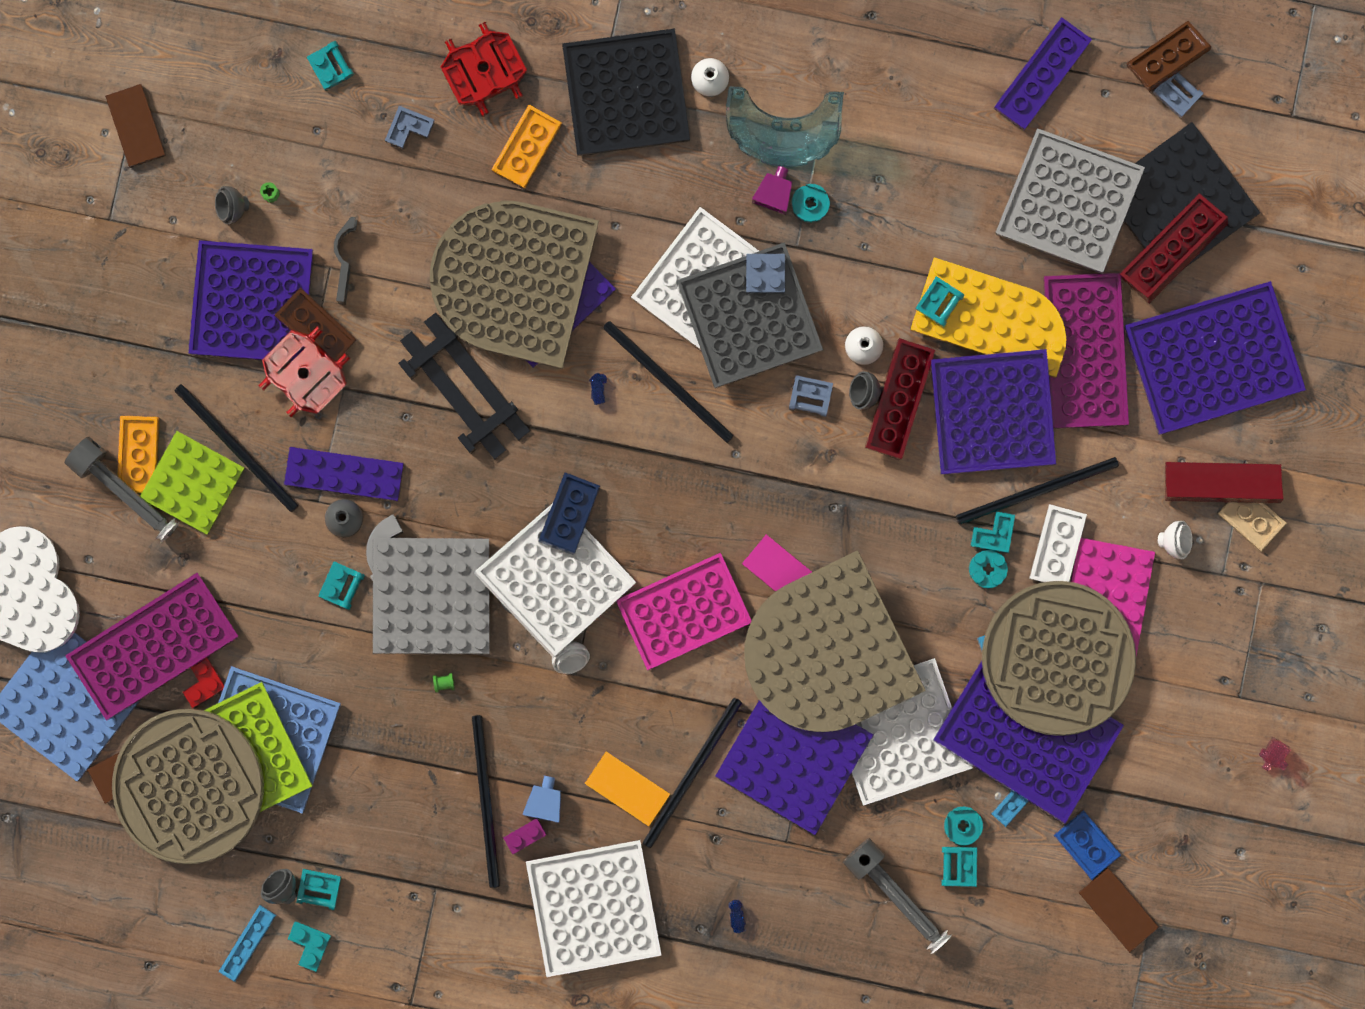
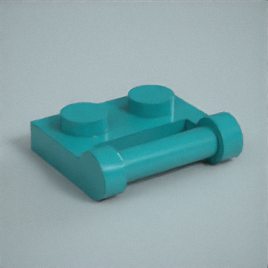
M333 41L324 48L307 56L325 91L354 75L353 70L349 69L338 49L337 41ZM330 52L333 53L343 72L340 75L337 74L327 56Z
M936 276L915 310L944 328L947 324L946 320L959 300H962L965 295ZM947 294H952V299L940 317L937 316L935 313Z
M334 561L318 596L350 610L352 606L351 601L365 575ZM349 575L354 576L344 601H342L339 597Z
M942 847L944 861L941 886L977 887V847ZM951 853H957V880H951Z
M303 869L296 903L303 904L304 902L329 907V910L335 911L342 876ZM305 890L331 894V898L329 900L305 895Z

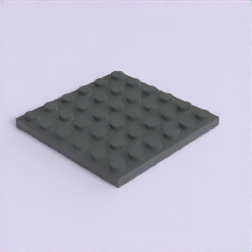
M785 242L753 253L785 254V293H746V256L676 280L714 389L823 351Z

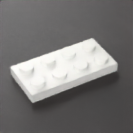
M1049 504L1029 579L1039 582H1069L1087 514Z

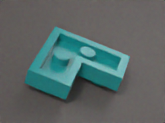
M996 512L993 530L974 527L970 546L1009 553L1015 515Z
M295 921L288 940L305 946L298 965L317 972L331 935Z

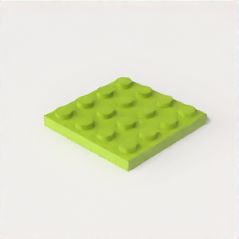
M176 431L140 496L151 505L208 535L245 468Z

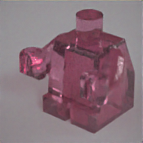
M1272 737L1266 749L1262 748L1259 756L1265 761L1262 768L1269 771L1271 766H1274L1275 768L1279 767L1285 770L1288 764L1284 759L1291 751L1290 747Z

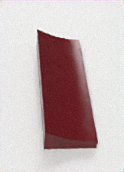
M1199 193L1120 273V277L1150 304L1228 225V217Z
M901 338L897 340L866 441V449L896 460L903 458L931 366V359H933L935 353L934 349Z
M1165 462V501L1281 503L1284 499L1281 464Z

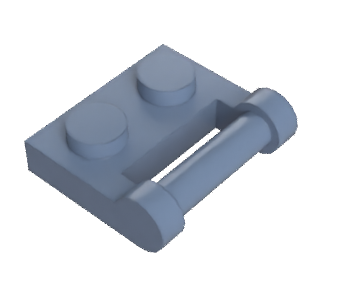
M1179 72L1153 91V94L1180 118L1204 94L1200 89L1197 90ZM1175 79L1193 97L1189 99L1171 81Z
M796 375L789 410L798 409L821 414L820 416L826 417L833 383ZM797 396L823 401V406L797 402Z

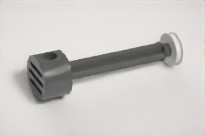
M91 437L84 438L70 452L64 463L80 478H85L92 473L153 527L154 530L160 531L156 540L160 539V543L164 542L173 534L180 522L176 523L174 518L167 523L166 517L164 518L101 462L107 452Z
M870 838L866 839L842 863L858 880L868 874L925 939L932 942L926 950L930 949V954L934 953L945 945L952 934L948 935V930L941 935L939 934V929L936 928L880 866L879 862L885 857V854ZM866 854L869 856L866 863L859 862L861 855Z

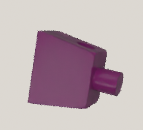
M778 166L775 175L767 173L754 194L752 203L786 215L792 182L786 180L789 170Z

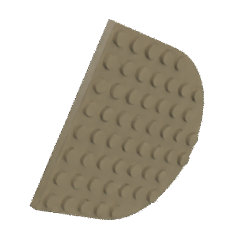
M518 201L486 203L465 212L450 225L440 238L431 261V292L440 316L457 336L477 348L563 369L599 220Z
M858 550L777 590L757 610L748 628L744 659L751 687L761 703L773 715L794 727L815 732L841 730L926 691Z

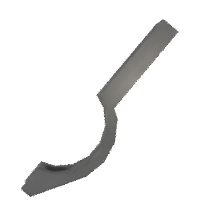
M356 217L349 218L336 235L334 241V253L341 263L336 298L338 304L346 305L351 265L341 258L339 251L340 243L347 234L356 231L358 221Z

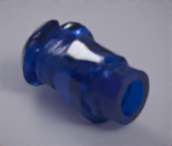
M596 373L589 379L592 388L591 399L594 401V405L606 402L603 384L607 382V377L605 374Z
M732 900L728 905L731 909L730 921L734 933L745 931L746 923L743 911H741L743 904L740 900Z

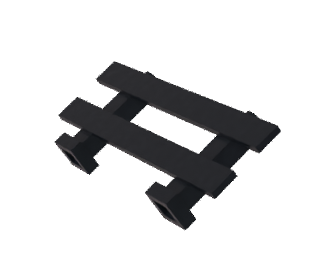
M434 313L424 323L436 339L424 347L411 331L400 342L411 354L412 358L408 361L403 359L398 364L411 380L418 376L415 372L422 368L472 431L467 436L464 433L458 437L460 442L470 454L477 450L474 446L481 442L495 460L506 451L492 433L496 428L505 423L518 441L528 434L530 430L516 414L518 408L512 401L508 403L457 340L459 336L451 329H448L440 317ZM446 349L496 412L485 422L433 359L442 350Z

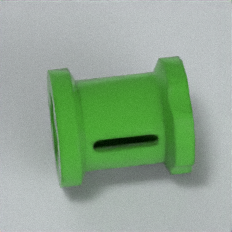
M265 183L260 188V194L264 200L270 203L277 201L280 193L273 183ZM268 189L273 191L271 196L267 194Z
M449 673L447 676H433L435 693L445 689L455 690L452 673Z

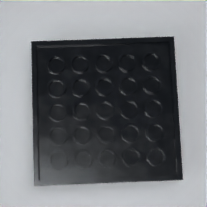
M675 28L562 43L577 156L690 141Z
M1191 122L1135 163L1145 167L1124 223L1145 249L1200 193L1228 217V225L1187 265L1189 266L1259 215L1260 211L1193 122Z

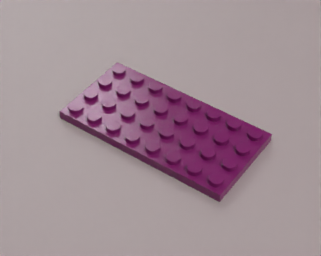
M1120 273L1044 276V296L1059 312L1066 333V348L1057 377L1049 376L1053 429L1129 425Z
M197 572L65 656L100 712L108 721L236 640L239 636Z

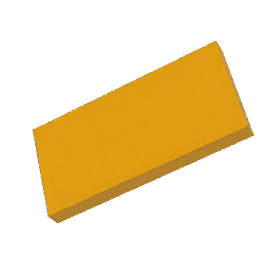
M528 105L494 164L492 171L525 189L560 129L562 122Z
M120 416L117 476L136 493L143 492L157 467L159 417Z
M605 752L585 782L587 786L647 826H650L670 793L608 752Z

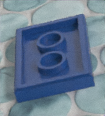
M1084 810L1054 834L1056 839L1091 880L1121 856Z

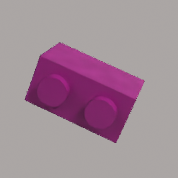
M536 818L503 837L511 853L515 854L546 836L547 833L539 819Z

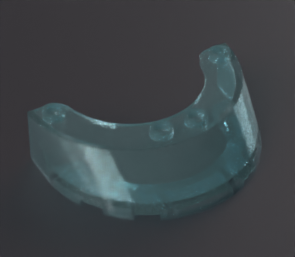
M729 86L726 103V123L731 139L737 142L740 150L748 156L753 155L761 159L760 162L781 167L807 165L808 161L816 158L819 160L826 156L830 149L837 144L841 134L844 92L833 91L826 93L821 104L807 115L796 118H782L761 110L752 101L749 92L745 88Z

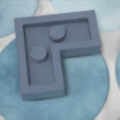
M399 106L385 142L403 149L410 132L428 138L435 120Z

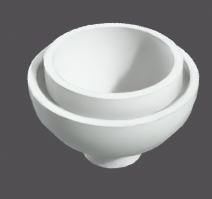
M707 58L695 65L692 70L691 81L693 87L700 94L716 96L726 89L729 82V72L721 61ZM710 71L714 73L712 78L707 77V73Z
M858 327L847 336L845 350L853 362L868 365L875 362L881 356L883 340L876 330L870 327ZM867 341L868 347H862L861 342Z
M1185 521L1173 522L1166 528L1165 532L1159 533V547L1165 548L1167 553L1176 559H1185L1192 548V532Z
M572 641L554 658L552 657V665L558 673L572 674L581 670L588 663L590 654L583 644Z

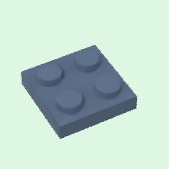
M746 254V293H785V254Z

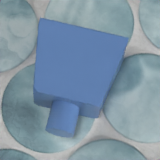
M544 776L542 787L533 786L523 815L560 822L561 791L553 789L554 777Z

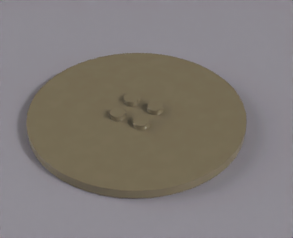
M1049 581L1027 587L1014 594L998 609L986 630L982 648V669L989 692L1008 717L1034 732L1053 736H1065L1095 728L1118 710L1127 697L1133 683L1136 668V651L1130 628L1120 611L1106 597L1087 586L1067 581Z
M178 709L150 718L128 737L118 754L114 766L112 795L122 826L132 840L142 849L168 862L198 864L227 854L246 838L253 828L262 807L264 777L260 760L254 747L244 733L234 724L209 711Z

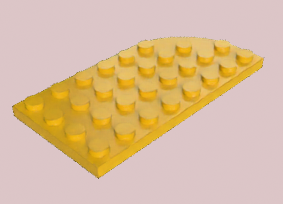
M935 257L933 258L920 300L936 276L962 292L965 296L957 303L946 320L947 324L944 328L916 310L910 331L984 355L1047 349L1049 376L1057 377L1066 348V333L1059 312L1044 295L1033 289ZM947 294L935 313L937 316L940 317L952 299V294Z

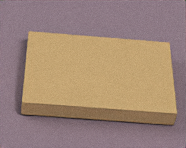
M1227 502L1217 513L1260 552L1287 524L1265 503Z

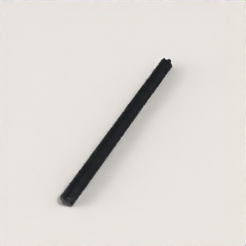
M611 321L604 325L603 329L718 436L726 443L733 438V434Z
M182 384L177 386L174 390L175 393L290 512L295 511L298 504Z
M1116 457L960 513L956 515V520L961 525L1109 471L1119 466Z
M732 699L647 834L643 844L648 848H651L738 711L742 704L739 699Z
M482 715L472 716L488 880L490 888H498L500 881Z

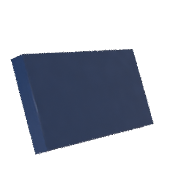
M565 472L538 542L575 555L600 485Z

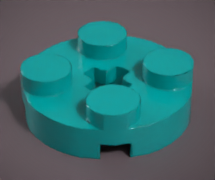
M816 184L802 186L795 191L792 198L793 213L800 220L808 223L819 222L825 217L830 207V200L826 191ZM810 198L814 199L816 206L808 208V204L805 201H809Z
M983 550L977 553L970 561L969 575L979 587L986 589L994 588L1000 585L1007 576L1008 566L1005 558L996 551ZM987 564H991L990 566L994 569L990 572V575H987L986 571L983 570V567H986Z
M965 806L956 807L947 814L944 820V831L952 842L958 845H970L981 835L983 821L980 815L972 808ZM962 820L969 824V827L965 828L964 832H962L961 828H958V824H961Z

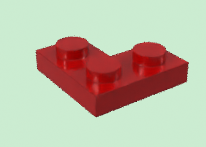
M208 657L191 668L199 682L183 691L193 709L223 691L224 683Z

